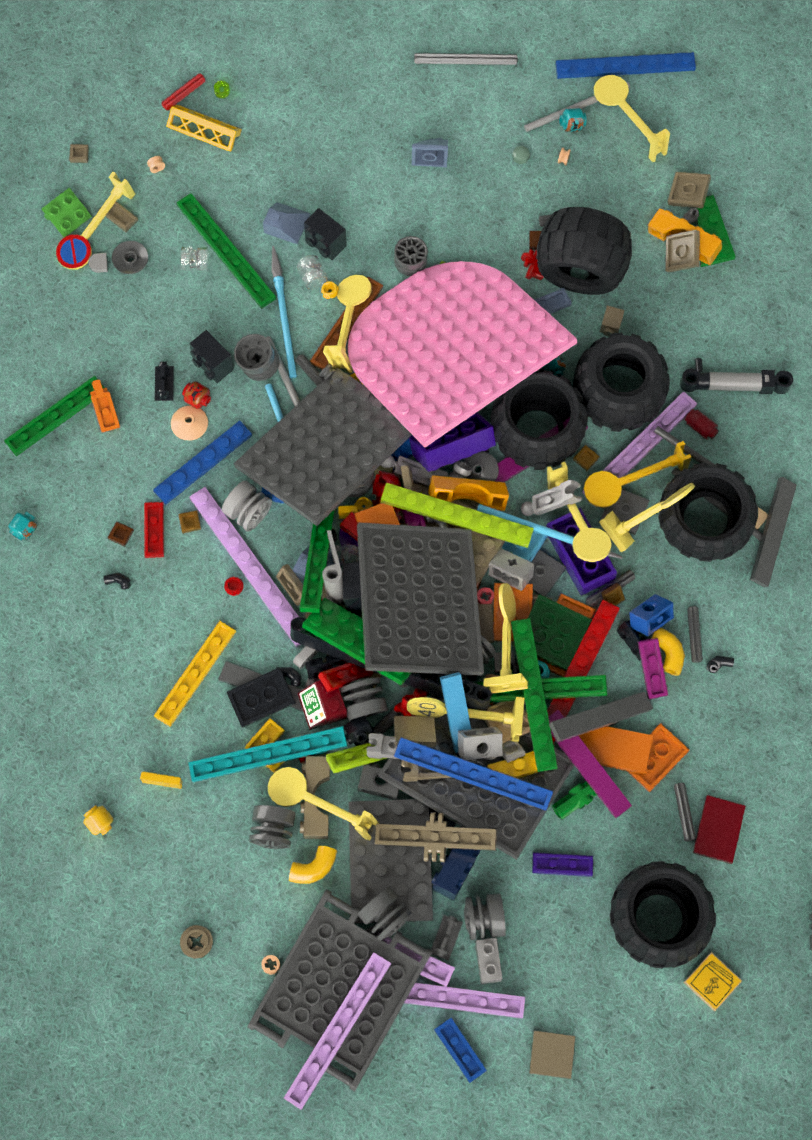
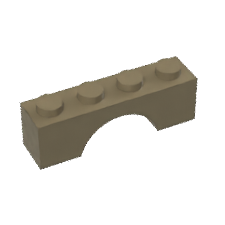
M306 756V762H302V774H305L307 781V792L313 795L321 784L330 780V766L325 756ZM301 801V813H304V821H300V833H304V839H328V815L320 812L314 804L308 801Z

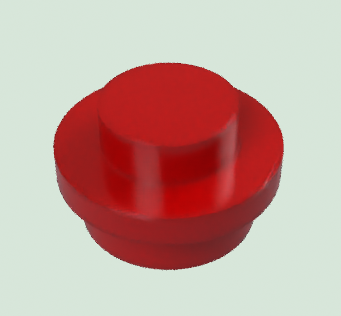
M230 577L224 584L226 593L231 596L239 595L244 588L242 580L238 577Z

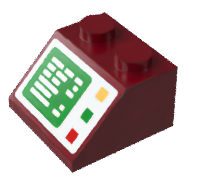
M319 680L298 693L309 730L347 718V711L339 688L327 692L323 683Z

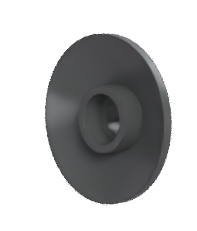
M136 241L122 242L116 246L112 253L114 267L124 274L138 273L144 269L148 262L146 248ZM128 259H134L132 262H128Z
M481 451L464 460V463L472 468L471 474L466 479L495 481L499 472L498 463L489 453ZM478 466L482 468L480 473L476 472V467Z

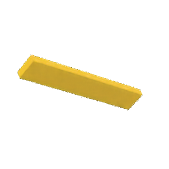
M222 621L218 622L154 714L156 719L169 727L172 726L235 635L236 630Z

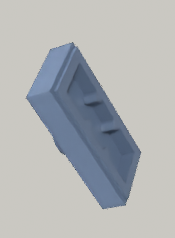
M564 288L535 299L549 314L567 308L572 304Z

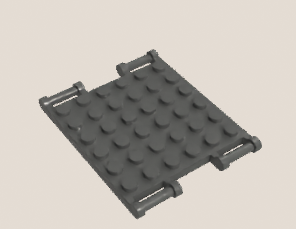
M326 889L247 1028L252 1031L255 1029L278 1043L277 1046L282 1049L285 1047L291 1034L315 1048L373 952L390 962L391 965L333 1060L357 1073V1075L353 1079L331 1065L325 1071L350 1086L349 1089L355 1092L433 951L429 948L426 950L407 939L399 931L395 933L390 944L379 941L377 937L354 924L359 917L357 914L362 909L352 907L332 895V892ZM329 902L350 914L351 917L349 920H346L324 907L325 904ZM397 943L422 956L421 961L418 962L396 949ZM260 1017L285 1030L283 1036L258 1022Z

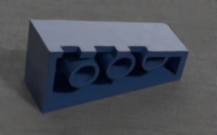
M452 849L450 855L446 854L445 862L441 863L443 868L440 873L437 872L431 882L433 890L454 901L481 850Z

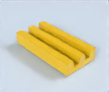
M141 772L140 780L142 783L182 788L183 782L180 777Z

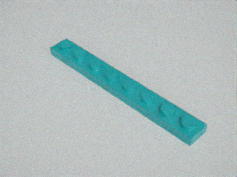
M342 726L188 762L191 780L194 783L345 748L348 745L344 727Z

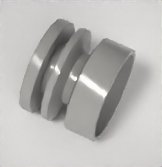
M242 481L226 498L222 506V512L232 520L238 518L237 524L243 526V529L248 532L257 527L265 518L271 508L272 500L269 497H265L262 492L256 494V487L248 481Z

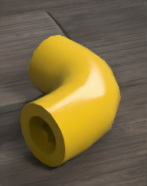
M660 627L654 632L652 638H658L659 647L665 652L663 669L666 673L679 676L685 658L682 643L674 634Z
M318 846L316 856L311 863L293 862L289 881L311 884L323 879L331 871L336 859L337 850L327 846Z

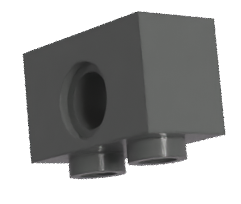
M373 763L364 765L358 784V791L397 800L399 793L397 787L387 781L383 785H378L375 782L382 770L380 766Z

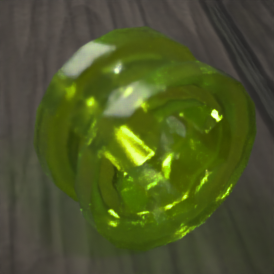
M225 81L216 82L214 85L215 96L222 99L229 96V84ZM221 87L224 88L223 92H220Z

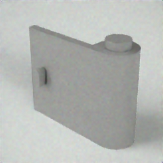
M328 530L327 534L334 565L327 566L323 570L322 576L327 599L340 604L344 601L343 575L337 551H341L339 545L335 546L331 530Z

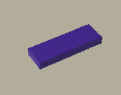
M533 852L532 873L593 877V856Z

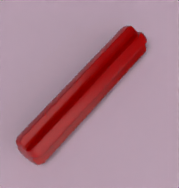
M198 73L163 100L161 103L162 107L166 111L170 110L172 106H175L205 82V77Z

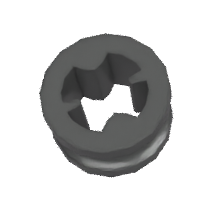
M328 364L318 376L327 380L337 370L332 369V365Z

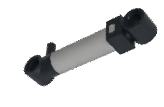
M696 358L695 369L690 368L683 372L680 387L685 392L719 390L759 391V394H772L774 391L777 394H785L789 391L794 379L793 375L785 370L779 371L776 376L775 370H761L760 373L703 372L702 359ZM686 379H692L694 382H688Z

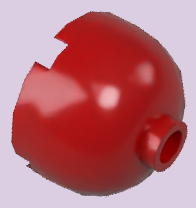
M378 471L379 474H376L372 488V494H375V500H372L373 506L381 504L386 483L402 487L401 481L396 475L386 471Z

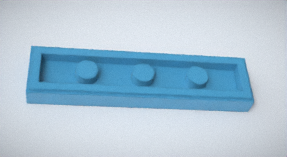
M459 672L440 677L455 753L458 752V731L471 730L462 677Z

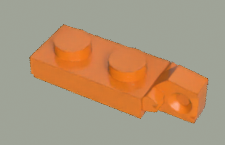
M100 379L92 381L94 391L90 392L91 400L101 433L120 428L110 392H108L107 388H102Z

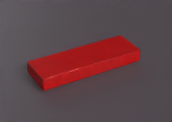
M163 502L144 503L145 558L164 557Z
M346 663L323 671L318 677L327 692L344 687L352 681L369 678L373 675V672L366 671V669L357 665Z

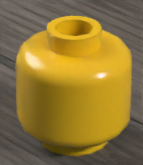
M95 805L84 814L83 823L93 835H98L99 833L104 835L112 829L110 824L113 822V817L104 806L97 807Z

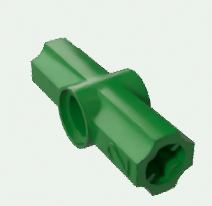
M586 781L571 789L568 795L554 803L552 808L558 818L563 820L577 809L585 807V804L588 805L597 794Z

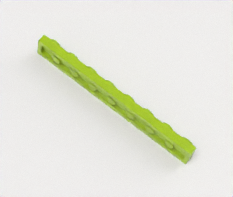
M386 483L381 498V503L461 528L471 529V531L526 548L529 546L534 530L532 527Z

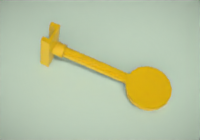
M684 441L676 444L674 455L669 456L668 459L621 478H617L612 473L606 471L593 473L585 481L584 494L586 499L596 507H610L620 498L621 486L670 466L674 467L677 465L681 471L685 468L688 469L691 455L685 456L683 453Z

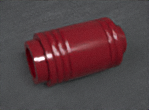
M692 409L685 417L686 424L706 440L709 438L713 439L719 432L717 429L718 425L698 409Z

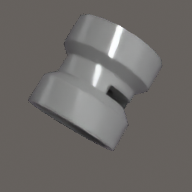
M456 461L453 466L454 470L448 477L466 479L471 474L472 468L464 462Z

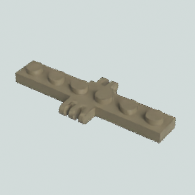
M431 812L430 820L426 821V826L376 824L375 845L424 847V861H429V855L432 853V862H437L438 854H440V862H445L446 848L496 851L497 830L447 827V821H444V813H439L438 821H436V813Z

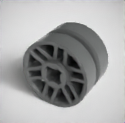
M407 236L397 242L394 250V263L400 273L412 276L426 268L428 250L425 242L415 236Z

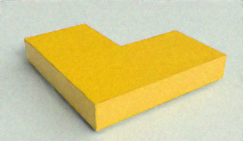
M269 718L244 749L274 743L283 735L285 730ZM284 762L267 765L266 767L275 773Z

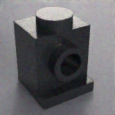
M365 716L357 717L343 726L347 733L345 734L346 740L350 745L354 743L355 746H359L369 740L370 733H375Z

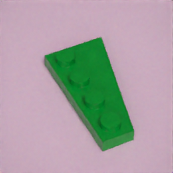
M714 195L706 196L704 207L697 208L699 211L698 226L704 229L706 233L714 234L722 240V249L711 265L735 260L736 256ZM700 261V268L709 266L708 264Z

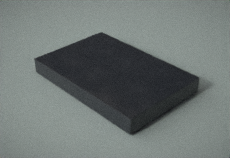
M280 667L227 691V695L242 728L296 704Z

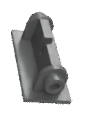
M443 916L431 948L433 951L432 955L449 961L463 922L453 916Z

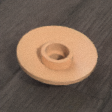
M184 406L178 409L171 419L173 433L183 440L190 441L200 438L208 427V418L205 412L192 406ZM190 418L192 421L187 423L186 419Z

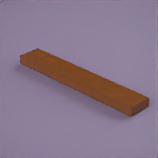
M370 277L367 278L372 285V291L364 302L354 307L348 338L359 315L376 299L383 288L382 284ZM345 310L310 360L312 365L321 370L329 364L323 353L324 346H337Z

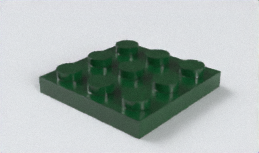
M539 594L527 618L531 620L537 658L567 672L592 619Z

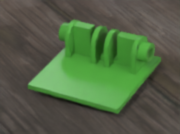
M70 188L41 209L45 213L44 217L52 222L63 237L68 236L92 217Z

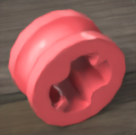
M487 587L481 588L477 592L478 603L492 604L494 592ZM483 593L490 595L488 601L480 598Z

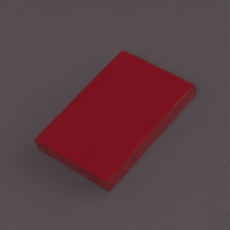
M707 795L693 854L732 864L746 806Z

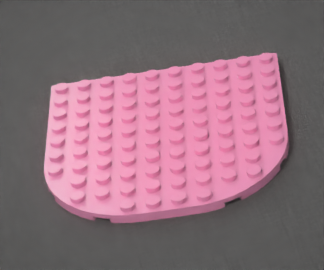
M459 261L443 263L419 271L373 301L359 315L351 329L348 340V356L357 378L424 447H427L577 343V339L503 272L485 264Z

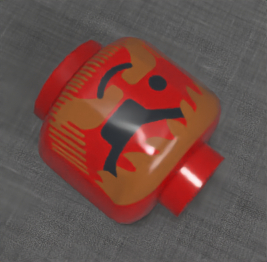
M197 381L188 383L182 392L184 401L196 409H200L203 406L206 407L211 400L209 388Z

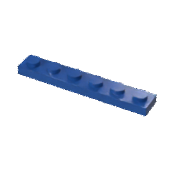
M238 421L154 488L153 492L165 505L168 504L248 440L252 433L241 421Z

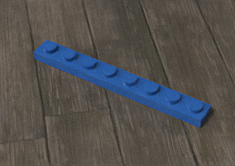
M694 52L556 60L555 63L557 79L695 71L696 69Z
M400 737L394 753V757L543 810H547L553 791L403 737Z

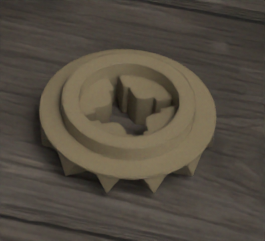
M199 925L187 928L180 938V947L183 953L193 959L203 958L210 952L213 945L212 935L209 930ZM202 935L200 942L204 947L195 946L192 948L193 942L190 936L197 939Z

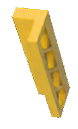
M181 105L171 107L166 125L168 128L230 152L233 149L235 138L240 136L242 130ZM174 115L180 117L182 125L176 126L172 124ZM191 122L196 123L199 131L191 132L188 124ZM207 128L212 129L215 137L207 138L204 130ZM225 134L231 137L228 146L222 143L220 136Z

